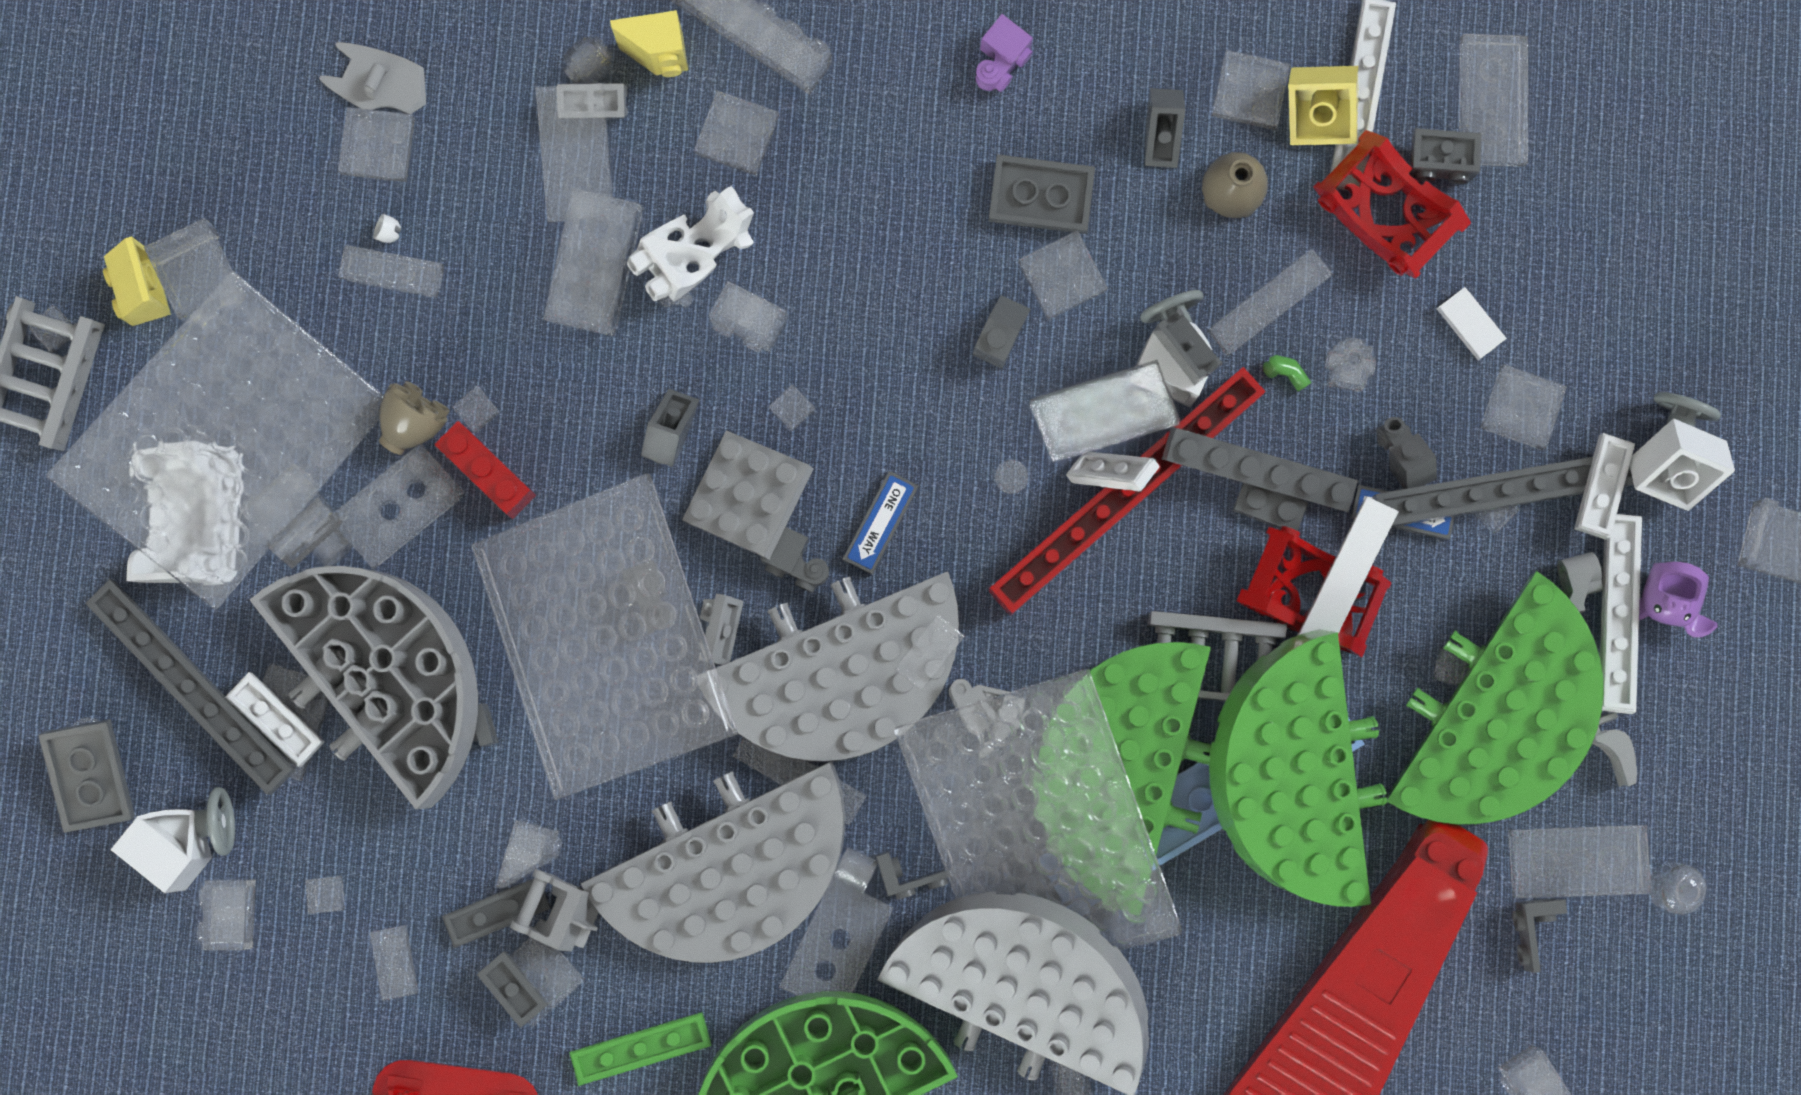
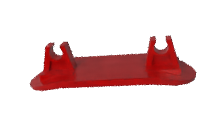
M397 1060L385 1066L376 1077L372 1089L373 1095H538L530 1082L524 1077L513 1073L417 1060Z

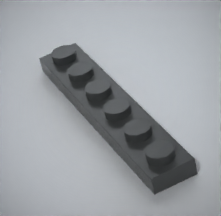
M1175 427L1170 429L1162 456L1163 460L1345 512H1349L1358 482L1356 479Z

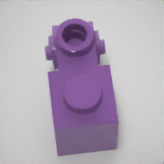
M1003 14L1000 15L981 39L980 50L994 60H984L977 66L975 80L979 88L985 91L997 89L999 92H1003L1013 78L1009 73L1017 65L1022 68L1033 54V51L1030 50L1033 37Z

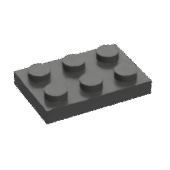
M997 154L988 222L1087 234L1095 167Z
M111 719L43 731L38 735L64 833L129 821L135 817Z

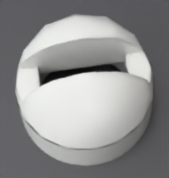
M382 214L375 226L373 238L385 243L395 242L399 238V234L396 232L401 231L399 222L393 217Z

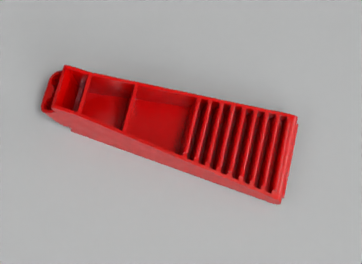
M1427 820L1424 825L1419 824L1400 857L1371 894V904L1363 905L1223 1095H1380L1477 895L1475 889L1482 878L1489 853L1487 844L1457 824Z

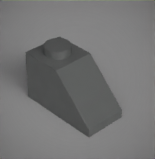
M1150 88L1146 117L1145 166L1178 168L1186 109L1183 90Z
M1001 295L978 338L973 355L1003 369L1031 309Z
M668 389L647 425L641 456L651 459L656 463L673 467L683 449L700 399Z

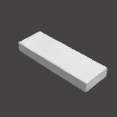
M1604 433L1599 435L1575 530L1605 540L1611 537L1635 443Z
M1084 451L1067 472L1066 476L1071 483L1141 491L1160 466L1154 458Z
M248 672L225 697L298 767H302L325 742L253 673Z

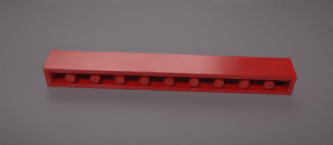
M1242 367L1180 421L1175 428L1215 438L1266 391ZM1169 432L1140 456L1154 458L1160 466L1141 491L1105 487L990 587L988 592L1009 616L1013 615L1183 466L1162 459Z

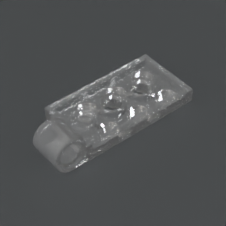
M421 444L413 448L312 529L304 538L303 543L323 566L336 564L353 547L374 570L464 497L465 493ZM414 482L423 483L426 486L425 494L420 498H411L407 494L410 484ZM389 503H394L400 507L399 515L392 520L384 519L381 516V509Z
M849 847L846 848L833 878L779 985L780 988L797 996L822 991L853 993L894 908L864 893L878 864L876 860ZM837 929H844L850 935V943L845 948H835L830 942L831 934ZM827 960L834 964L835 974L832 978L823 980L816 975L815 967L820 961Z

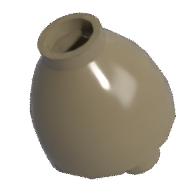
M1231 152L1219 156L1208 166L1202 178V192L1206 206L1227 218L1251 216L1262 205L1268 190V178L1263 165L1255 157L1244 152ZM1235 174H1243L1244 180L1237 179Z
M405 381L403 386L397 383L390 384L380 406L379 418L382 436L379 439V443L389 451L402 455L405 449L416 447L433 438L448 421L447 415L450 410L438 401L433 400L431 402L421 396L423 391L411 382Z

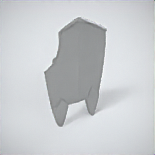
M337 42L335 44L336 47L351 59L343 77H319L320 81L329 89L367 113L378 108L388 107L398 109L410 115L426 105L423 67L408 59L382 50L352 43Z

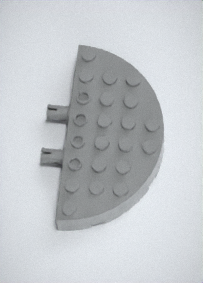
M324 566L306 569L304 572L290 577L286 576L275 581L250 599L251 603L309 674L299 685L288 692L290 699L297 697L293 702L298 707L305 708L322 691L350 726L349 729L330 744L332 751L338 749L334 754L339 759L345 761L361 744H364L416 810L432 808L445 795L464 766L473 742L478 716V689L473 662L462 635L449 615L424 591L403 579L380 571L347 566Z
M948 571L866 606L865 604H860L851 582V577L843 578L841 582L846 593L843 592L839 581L830 585L842 610L840 616L803 632L797 629L788 603L781 604L779 608L784 619L780 618L776 607L767 611L780 637L777 643L698 675L696 679L714 710L730 727L751 743L771 753L802 761L828 762L856 758L876 751L906 733L925 715L941 693L950 674L958 643L959 619L955 591Z
M830 761L752 800L744 798L733 775V771L713 780L727 807L724 809L725 813L690 830H687V828L683 829L670 801L651 811L665 837L662 840L663 843L581 883L584 891L590 892L589 900L614 929L640 947L658 955L681 961L713 963L746 957L764 950L791 933L809 916L827 890L837 869L845 835V810L843 792L833 762Z
M996 892L971 894L949 901L924 915L918 923L904 934L877 979L886 985L963 1019L954 1043L961 1048L965 1038L968 1037L964 1048L965 1051H973L975 1049L982 1028L1027 1048L1017 1071L1022 1077H1025L1028 1067L1031 1066L1032 1069L1028 1080L1038 1079L1044 1060L1048 1058L1127 1095H1135L1149 1048L1148 1010L1139 981L1130 964L1116 945L1112 946L1099 933L1100 930L1090 921L1058 903L1023 893L1007 895L996 894Z

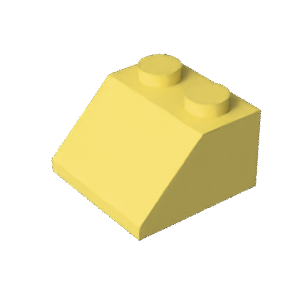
M677 10L610 20L618 48L655 75L662 74L663 77H675L680 75L681 71L688 70L683 32Z
M1358 66L1291 68L1288 84L1290 145L1357 144Z
M132 236L125 238L104 256L107 267L103 268V274L108 286L113 287L116 299L112 300V306L116 316L135 326L171 315L154 253Z

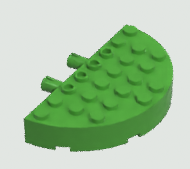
M1537 571L1530 575L1485 646H1477L1457 631H1454L1449 637L1450 640L1461 647L1451 641H1447L1443 649L1469 664L1468 668H1470L1449 701L1441 704L1418 687L1412 696L1424 704L1422 705L1413 698L1408 700L1406 706L1431 720L1432 727L1387 794V803L1415 816L1436 822L1450 824L1494 822L1525 812L1546 800L1574 774L1584 760L1596 735L1602 713L1604 692L1601 661L1595 640L1578 609L1553 582Z
M1319 629L1300 634L1282 642L1281 646L1274 649L1268 655L1261 656L1235 684L1217 720L1220 723L1215 743L1212 742L1209 763L1210 789L1214 808L1222 829L1226 831L1237 854L1259 876L1279 888L1320 904L1348 907L1370 905L1359 810L1378 805L1383 806L1387 803V797H1379V795L1386 794V790L1381 783L1357 789L1351 742L1377 738L1379 730H1371V728L1378 727V723L1373 716L1348 721L1338 632Z
M1181 642L1155 643L1130 649L1107 659L1082 677L1063 697L1053 712L1040 743L1036 765L1037 801L1046 834L1053 848L1065 866L1089 890L1120 909L1139 916L1163 828L1169 825L1192 832L1193 834H1197L1199 825L1186 822V818L1200 822L1202 812L1172 806L1171 797L1180 763L1184 761V758L1206 765L1210 763V756L1204 755L1203 752L1210 753L1211 744L1192 740L1190 735H1188L1211 649L1209 646Z
M822 991L802 994L780 1001L755 1014L742 1024L726 1040L715 1055L701 1083L698 1095H922L958 1076L947 1053L938 1041L909 1014L889 1003L866 995L843 991Z

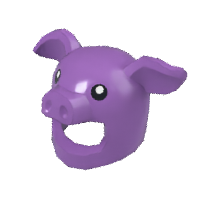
M1654 563L1646 580L1642 596L1639 599V620L1649 616L1659 623L1684 627L1686 633L1692 637L1709 635L1717 628V623L1705 616L1699 615L1704 603L1709 576L1699 567L1689 563Z

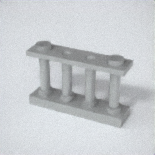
M16 296L14 303L7 310V325L0 344V422L38 433L40 437L38 445L64 451L105 324L80 316L78 323L72 325L33 312L36 303ZM28 325L69 337L71 345L68 354L62 357L24 345L23 341ZM18 357L59 369L61 376L57 387L52 389L13 377ZM10 389L49 401L51 407L47 418L42 421L3 409L2 406L7 390Z
M1158 611L1149 612L1147 627H1155V633L1158 634L1157 643L1171 642V635H1175V629L1188 630L1191 643L1205 645V638H1209V633L1222 634V640H1225L1221 693L1201 691L1200 687L1198 699L1226 701L1235 686L1238 644L1242 642V637H1256L1255 643L1259 644L1258 660L1261 656L1272 652V645H1276V639L1286 638L1287 624Z

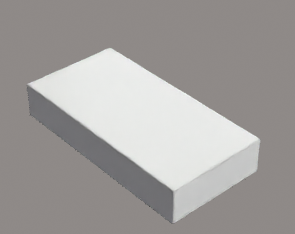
M1466 287L1437 308L1438 312L1477 360L1507 339Z

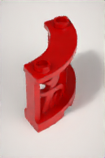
M1365 130L1358 138L1360 143L1321 183L1317 182L1313 186L1320 196L1318 203L1324 210L1333 213L1369 249L1384 259L1396 274L1402 276L1405 273L1416 279L1421 274L1419 270L1457 230L1463 232L1471 224V221L1458 200L1444 194L1427 181L1421 185L1415 178L1411 177L1408 174L1412 170L1411 166L1400 156L1387 137ZM1369 155L1370 158L1362 173L1356 167ZM1348 175H1351L1360 183V186L1358 187L1353 183L1345 185L1344 189L1348 190L1351 194V198L1346 200L1343 199L1336 188ZM1381 175H1386L1390 179L1391 184L1386 187L1375 183L1373 178L1376 182L1380 183ZM1370 191L1381 196L1393 195L1399 191L1407 195L1403 203V216L1407 224L1399 226L1374 224L1370 209ZM1414 205H1419L1424 209L1423 213L1416 214L1420 221H1417L1412 214L1411 207ZM1357 207H1358L1359 216L1353 211V210L1356 209ZM1443 222L1432 234L1427 231ZM1417 234L1425 242L1410 256L1407 252L1400 249V245L1409 244L1413 249L1416 244V239L1413 235ZM1384 238H1393V239L1391 240V242H1388V241L1385 240Z
M1281 526L1280 530L1268 527L1266 534L1270 537L1248 590L1241 589L1237 602L1261 616H1268L1277 620V623L1287 624V628L1299 633L1310 608L1304 616L1299 614L1301 608L1300 596L1296 587L1290 581L1302 574L1318 570L1325 579L1336 557L1299 537L1301 533L1287 526ZM1286 547L1291 553L1288 560L1283 556ZM1301 554L1311 558V560L1301 562ZM1279 563L1282 569H1284L1282 573L1277 569ZM1371 566L1364 580L1365 583L1374 587L1366 607L1352 605L1338 633L1340 650L1361 658L1366 650L1367 645L1365 642L1385 593L1391 586V582L1383 576L1384 571L1378 567ZM1282 587L1290 595V601L1287 605H1283L1281 602L1282 596L1287 594L1284 590H1280ZM1358 593L1356 599L1364 596L1365 593ZM1352 612L1363 613L1355 635L1352 636Z

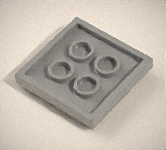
M726 430L682 520L689 525L770 560L813 468L806 463Z

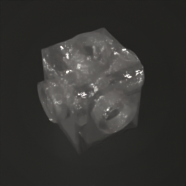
M1345 338L1344 341H1339L1333 347V350L1329 349L1325 360V369H1329L1327 386L1358 392L1367 386L1368 377H1372L1375 371L1376 358L1372 357L1373 347L1364 345V341L1360 339Z

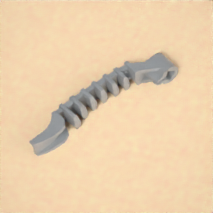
M1589 552L1557 562V571L1563 593L1582 614L1586 610L1584 605L1586 596L1603 591L1602 571L1599 560L1593 552ZM1602 712L1592 744L1601 748L1609 756L1619 786L1634 785L1637 783L1638 770L1633 742L1621 730L1601 731L1600 725L1619 718L1616 712Z

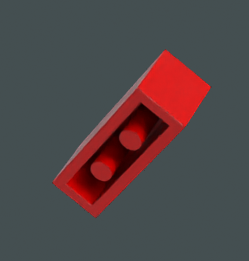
M459 421L434 444L512 519L536 496Z

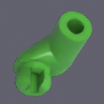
M1274 355L1269 357V361L1263 364V371L1269 378H1274L1278 374L1287 376L1297 392L1312 383L1295 359Z

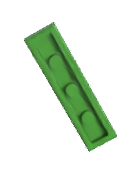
M702 1011L570 1051L569 1054L578 1086L710 1047L712 1043Z

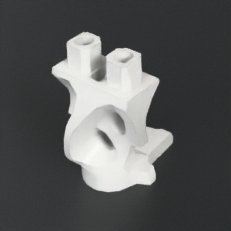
M732 186L720 194L716 191L710 193L705 202V216L692 228L689 229L686 223L687 217L682 215L640 239L637 250L628 257L627 266L636 276L648 269L655 278L648 281L645 285L646 291L653 301L667 296L673 302L680 299L716 268L714 259L721 252L734 246L744 249L753 245L754 242L748 234V227L754 212L740 201ZM672 232H681L682 237L678 241L668 240L667 237ZM707 241L711 246L710 248L695 244L698 242ZM688 264H696L699 270L690 273L687 271L686 266Z

